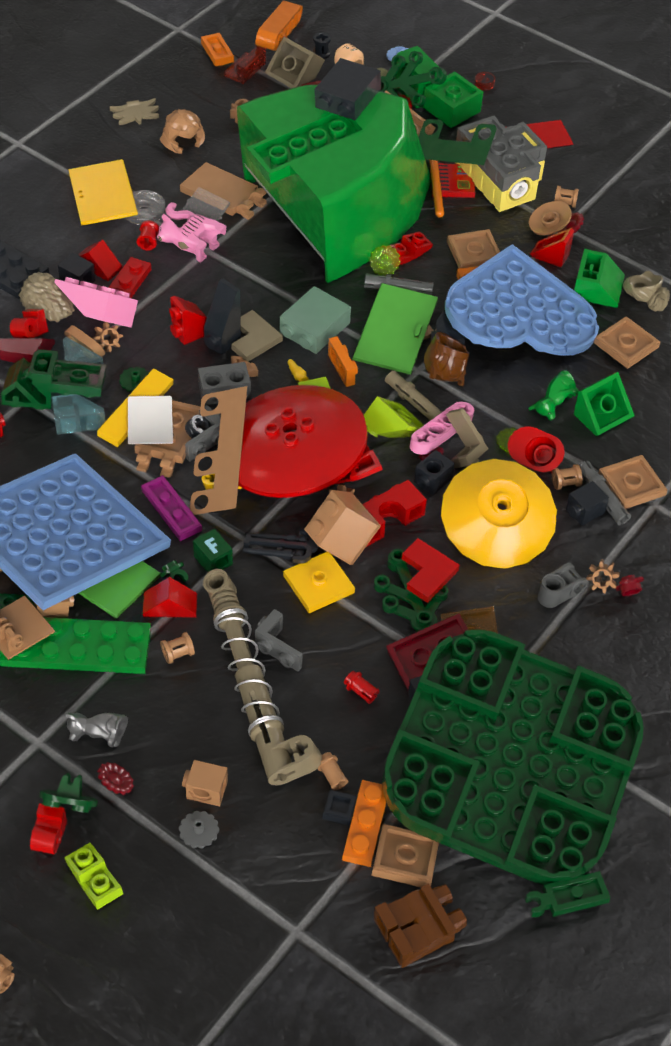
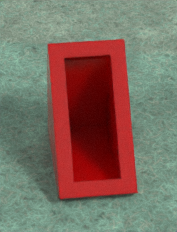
M569 228L539 240L530 255L533 258L562 268L570 255L574 230Z
M104 240L88 246L78 254V256L93 263L95 275L106 281L112 279L122 269L121 263Z
M171 577L144 592L143 617H196L197 592Z

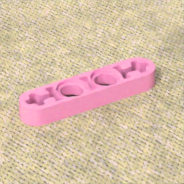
M467 402L454 403L414 432L411 436L409 448L414 453L420 455L430 453L457 433L452 424L446 423L450 422L446 414L449 411L463 408L469 414L472 421L474 407Z

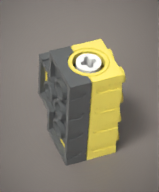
M491 116L458 127L456 141L463 142L472 141L475 129L479 124H491L497 127L484 165L456 164H459L464 172L473 179L475 186L484 193V196L491 204H494L499 212L536 199L538 181L542 180L547 146L524 122L505 128L495 116ZM483 128L478 132V138L481 140H485L491 135L489 128Z

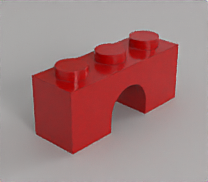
M409 480L394 485L390 490L380 495H375L369 501L362 504L381 525L367 546L384 538L386 521L383 518H397L406 526L425 515L427 499Z

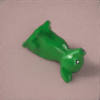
M567 370L561 371L549 383L545 398L540 399L528 409H535L541 416H546L549 420H553L556 417L555 407L562 404L566 397L572 398L578 395L579 390L572 375Z

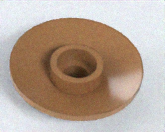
M561 201L545 203L532 213L529 219V226L538 235L554 234L562 230L569 223L572 216L571 209L568 204Z

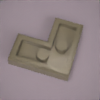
M251 310L241 316V332L246 336L232 343V350L240 357H243V360L249 362L282 342L283 335L255 311Z

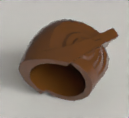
M437 332L424 356V364L429 378L443 382L457 381L459 386H463L469 352L466 350V346L445 333Z

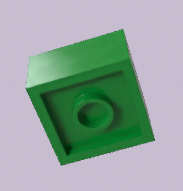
M453 72L447 75V79L443 84L437 85L432 83L425 87L424 96L426 97V103L423 108L452 128L481 112L483 91L458 73Z

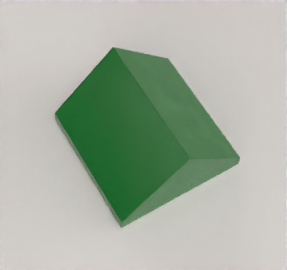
M615 372L578 392L574 415L595 436L635 416L619 372Z

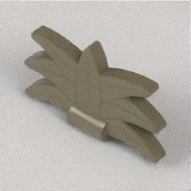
M156 98L144 102H139V100L128 101L122 106H110V111L115 112L113 113V118L120 119L119 125L128 124L133 121L141 124L142 119L159 118V114L155 113L159 110V106H153L156 103Z

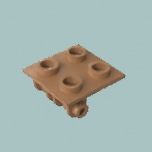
M26 596L19 598L0 610V651L8 660L55 632Z

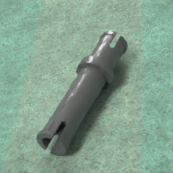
M366 273L364 288L379 289L381 283L432 295L434 282L391 277L389 274L379 276Z
M587 460L580 463L582 478L586 484L594 481L609 496L606 510L611 514L617 525H623L629 521L631 514L607 486L604 476L597 473L590 461Z

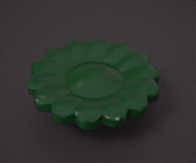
M130 367L128 370H124L123 374H120L119 383L127 392H133L150 372L146 371L145 368Z

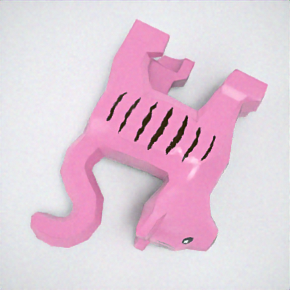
M171 202L165 209L166 214L162 215L163 223L159 227L157 238L160 242L173 243L181 250L194 253L196 260L201 263L207 258V255L203 252L207 246L206 242L211 250L218 248L220 244L217 241V235L226 234V225L202 215L194 214L188 210L174 211L177 204ZM171 219H187V222L181 228H178Z

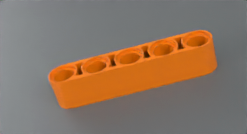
M282 1L259 28L255 45L276 51L283 37L287 38L299 23L303 6Z

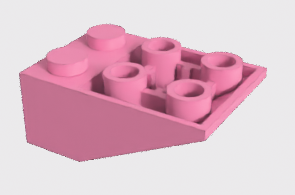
M68 277L65 278V281L55 279L56 285L84 316L132 327L138 300L129 298L130 293Z

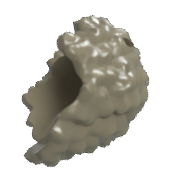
M33 273L24 281L19 293L22 306L26 307L25 310L44 309L46 319L56 322L72 315V312L75 311L73 303L56 285V278L49 273Z

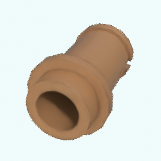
M327 752L322 755L321 764L317 769L324 773L333 790H339L348 783V779L337 764V756Z

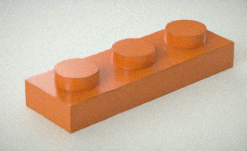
M362 780L342 861L371 867L387 803L382 784Z

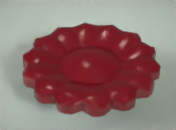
M572 213L569 223L558 233L572 228L574 233H576L584 223L582 213Z
M107 762L106 764H101L97 770L99 773L98 778L101 780L102 785L115 794L125 795L130 793L134 787V780L130 773L116 763Z

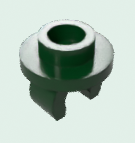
M174 560L162 567L164 572L160 574L161 578L168 576L174 579V576H179L183 583L189 580L188 574L180 569L185 566L183 562L177 563Z

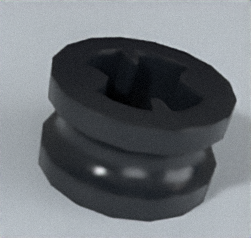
M194 415L185 424V430L191 438L210 428L208 420L201 415Z

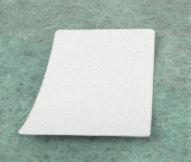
M129 396L128 444H172V397Z

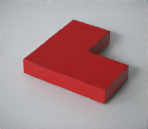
M419 538L402 553V560L419 570L407 583V590L427 603L459 571L460 565Z

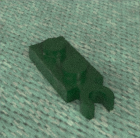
M598 871L573 879L546 884L543 887V894L538 891H531L526 894L525 902L530 903L534 901L539 904V907L531 909V917H540L548 909H550L554 917L609 903L611 897L601 872Z

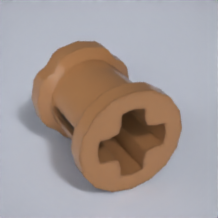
M557 185L554 201H561L571 205L572 208H576L579 189H563Z
M578 464L573 465L572 468L560 470L555 468L552 470V482L556 490L569 485L582 486V472Z
M187 632L182 633L181 637L173 640L160 641L162 653L168 664L173 663L174 659L184 655L192 656L195 654L192 640Z

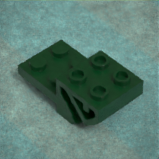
M37 350L33 353L31 363L23 357L9 368L1 392V405H9L14 408L21 406L32 407L37 410L51 409L55 393L61 395H83L89 398L101 397L106 375V364L58 360V351Z

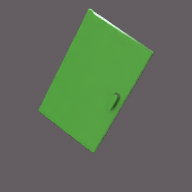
M381 283L352 359L411 375L438 297Z
M141 561L79 592V594L117 619L160 577L161 573L144 561Z

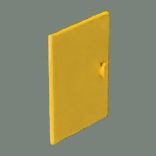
M124 160L68 169L81 226L138 215Z

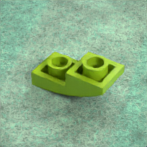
M91 843L64 857L70 870L97 910L123 895L122 887L109 872L104 859Z

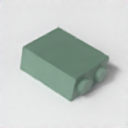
M314 286L280 316V333L284 337L300 344L303 348L317 354L329 343V338L336 337L350 324L351 306Z

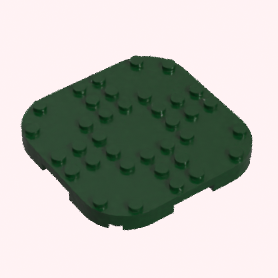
M466 630L464 634L455 637L449 636L440 642L428 659L416 692L386 760L382 778L386 802L394 816L411 831L532 882L546 885L586 875L596 866L609 843L617 819L616 815L643 739L644 729L641 713L637 712L631 701L632 696L620 684L604 675L579 665L576 670L526 651L524 650L525 644L492 631Z

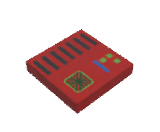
M438 163L442 197L475 198V183L459 164ZM431 180V192H432V197H433L432 180Z

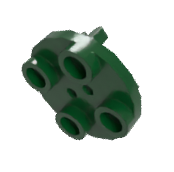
M66 773L62 777L57 791L40 790L39 797L43 798L42 805L59 808L62 804L72 805L71 810L89 813L92 807H96L98 800L82 795V775H78L71 782L70 773Z

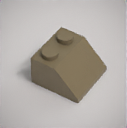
M283 37L265 73L288 87L295 88L314 80L325 59L292 40Z

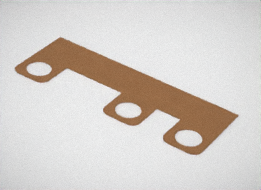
M247 386L206 394L201 399V416L221 413L218 449L216 451L200 453L195 458L194 475L198 477L215 474L213 489L196 491L192 494L190 510L194 515L236 508ZM211 397H216L218 399V406L212 411H207L205 409L206 401ZM204 457H210L212 459L211 467L206 471L199 470L198 464L200 460ZM200 495H206L208 497L207 506L200 510L196 509L194 506L196 498Z

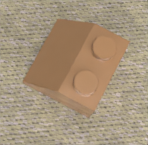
M331 490L304 530L320 548L349 565H353L381 525L352 492Z

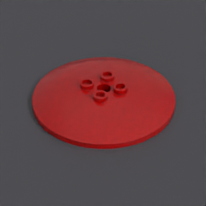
M314 385L282 387L251 399L246 403L238 486L262 496L289 498L311 494L338 482L357 465L365 451L368 433L362 411L344 394L333 389Z

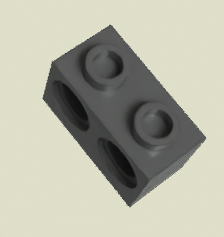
M246 362L198 368V384L201 397L210 393L247 386L246 399H251V381ZM211 397L206 401L205 405L218 404V399Z

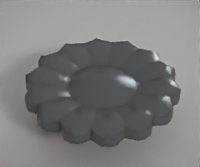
M194 811L193 814H187L186 818L181 820V826H179L180 838L184 840L185 845H190L192 848L209 846L212 844V841L217 839V834L219 833L218 821L214 819L212 814H208L206 811L201 813Z

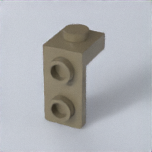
M463 408L449 411L446 416L465 445L451 459L455 463L454 467H468L473 463L479 462L478 458L488 450L482 435L478 433L469 414Z

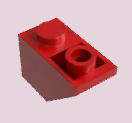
M177 296L170 297L171 308L169 313L172 318L170 330L173 336L178 338L183 345L204 337V325L207 319L205 314L192 302Z

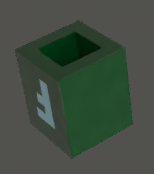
M216 529L203 533L193 540L194 557L207 572L214 569L224 570L233 565V549Z

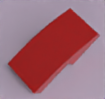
M415 232L403 235L401 243L385 246L382 255L396 267L423 255L432 248L433 244L424 234Z

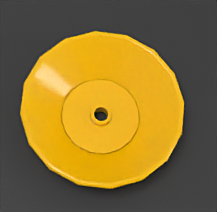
M490 459L473 463L453 477L443 494L441 518L447 537L462 555L482 566L506 569L527 564L546 549L555 533L557 509L550 489L535 472L516 462ZM498 504L505 505L506 509H499Z

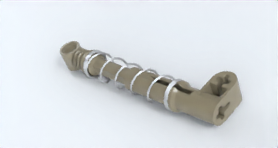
M211 570L204 577L203 586L209 594L215 613L213 617L215 629L226 632L228 638L221 648L232 650L235 661L229 664L228 669L237 671L235 673L237 685L234 689L240 692L244 706L241 711L247 713L250 722L248 728L249 736L257 744L268 782L271 785L288 783L315 771L321 764L322 754L308 736L299 735L286 741L284 740L282 734L284 724L279 717V708L271 700L272 687L264 679L265 666L260 661L255 660L259 651L258 645L248 639L252 628L251 624L247 621V612L239 604L236 586L224 570ZM245 624L249 627L247 638L242 628ZM247 641L252 642L256 648L253 659ZM229 642L231 648H224V645ZM253 661L259 663V664L262 666L263 673H262L261 667L258 666V665H254V662H253ZM236 663L237 668L232 669L230 666ZM291 756H294L295 762L291 761Z

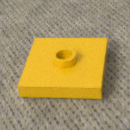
M329 552L311 558L306 563L295 565L283 571L284 578L308 613H312L355 593V587Z

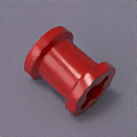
M144 221L140 225L141 235L137 238V245L143 250L150 251L157 245L156 236L159 233V225L153 221Z

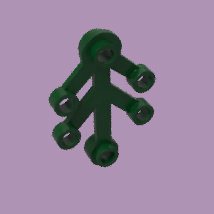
M412 51L409 55V64L399 79L394 80L399 69L403 68L406 64L403 56L395 55L392 58V67L386 76H381L380 91L385 92L386 90L392 95L399 96L394 89L401 88L412 99L413 105L424 106L426 97L418 93L411 85L425 82L441 85L447 79L446 70L440 67H433L428 73L411 76L416 67L423 61V54L421 52Z
M395 549L388 555L387 566L391 571L398 573L404 589L391 584L389 577L386 575L375 577L374 589L377 592L389 594L383 598L382 609L386 613H394L410 620L411 626L418 632L437 623L435 612L441 602L447 599L448 587L444 585L440 590L444 593H437L424 608L422 599L407 590V583L412 577L408 570V563L402 560L404 550ZM398 599L410 603L413 610L399 605ZM387 603H393L394 605L388 606Z

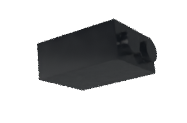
M340 58L314 89L315 108L356 120L380 91L381 70Z

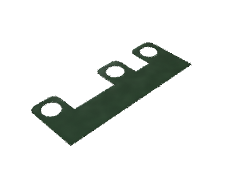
M434 119L424 121L418 138L426 160L476 165L485 164L497 130L495 125L479 124L475 129L472 141L463 142L438 139L443 127V121ZM430 123H436L438 125L436 133L432 135L426 134V126ZM483 128H489L491 130L490 137L485 140L479 139L478 132Z

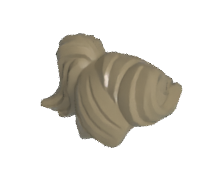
M649 270L641 275L630 276L623 283V289L627 294L634 297L637 301L647 302L648 308L654 312L663 311L670 297V291L667 287H662L663 277L654 275Z

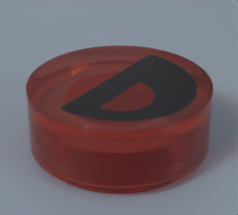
M480 72L475 76V86L481 90H490L495 86V76L489 72Z

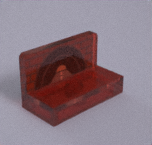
M256 46L250 53L245 52L224 71V76L244 84L266 64V48Z

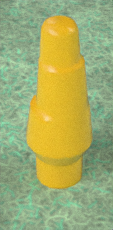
M289 359L287 363L295 380L299 382L309 380L306 371L292 359Z

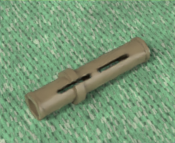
M391 371L386 376L385 383L396 390L401 399H406L430 421L442 413L440 409L415 389V385L412 382H407L396 371Z

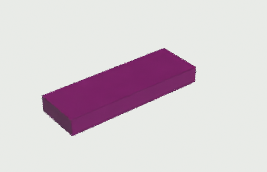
M163 475L141 485L144 495L179 541L202 531L201 523Z

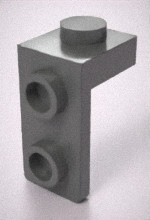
M205 406L207 411H212L209 406ZM220 414L203 416L208 420L210 428L185 444L186 459L189 462L194 460L198 454L205 453L213 446L218 445Z
M274 609L258 623L255 630V643L262 653L273 656L287 668L299 671L302 668L303 654L276 638L283 630V614Z

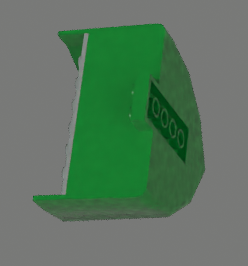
M317 85L295 87L258 97L237 106L244 180L250 183L258 182L324 260L325 280L327 283L354 271L382 255L383 248L396 244L419 218L431 183V177L408 102L403 97L379 91L356 120L315 108L314 89Z

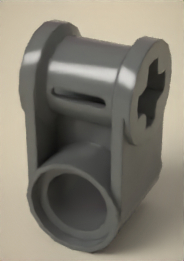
M566 563L543 577L537 596L538 601L547 608L557 607L566 600L580 595L587 588L589 581L586 578H582L574 570L575 566L572 563Z

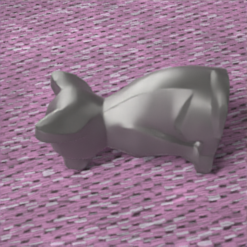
M66 712L64 715L69 718L67 728L70 731L69 739L71 741H78L82 735L87 734L92 738L106 739L110 747H117L128 724L127 716L115 713H102L91 718H87L80 713Z

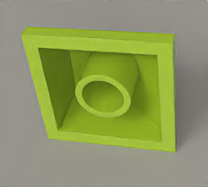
M378 396L364 414L367 431L375 437H378V435L387 438L411 437L414 432L424 426L402 404Z

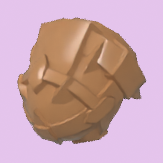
M178 109L166 116L165 127L160 141L166 148L174 153L182 154L183 148L179 147V143L175 141L177 136L189 139L194 137L196 139L195 147L198 148L203 144L205 132L199 117L195 113L185 109Z

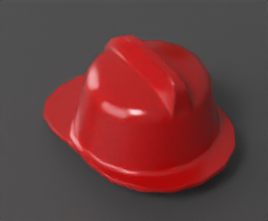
M530 426L521 427L509 437L508 452L512 459L538 472H549L557 468L563 461L565 451L561 440L540 429Z

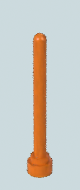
M429 160L435 214L441 218L444 216L438 161Z

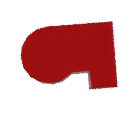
M27 309L22 311L23 318H14L10 323V333L16 339H31L49 332L44 309Z
M39 803L36 813L37 820L31 834L30 849L56 854L67 824L65 808L49 807Z

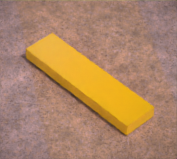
M153 368L129 396H163L173 385V379ZM128 397L97 430L98 437L116 447L128 436Z

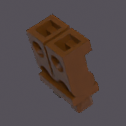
M428 883L422 886L420 890L412 891L390 904L384 902L375 906L374 920L386 942L389 941V947L401 968L432 953L443 945L453 942L455 933L466 927L467 918L460 908L448 914L443 908L453 902L452 894L446 884L432 889Z

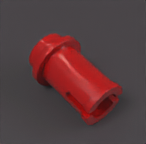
M352 671L344 680L346 689L348 691L353 690L368 704H371L376 699V694L380 692L378 688H375L362 677L361 672L356 673Z

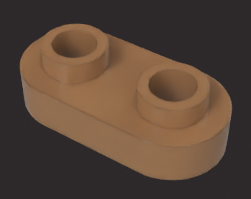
M71 325L64 332L67 344L73 349L76 347L80 349L88 360L92 361L94 359L99 361L105 355L103 348L77 327Z

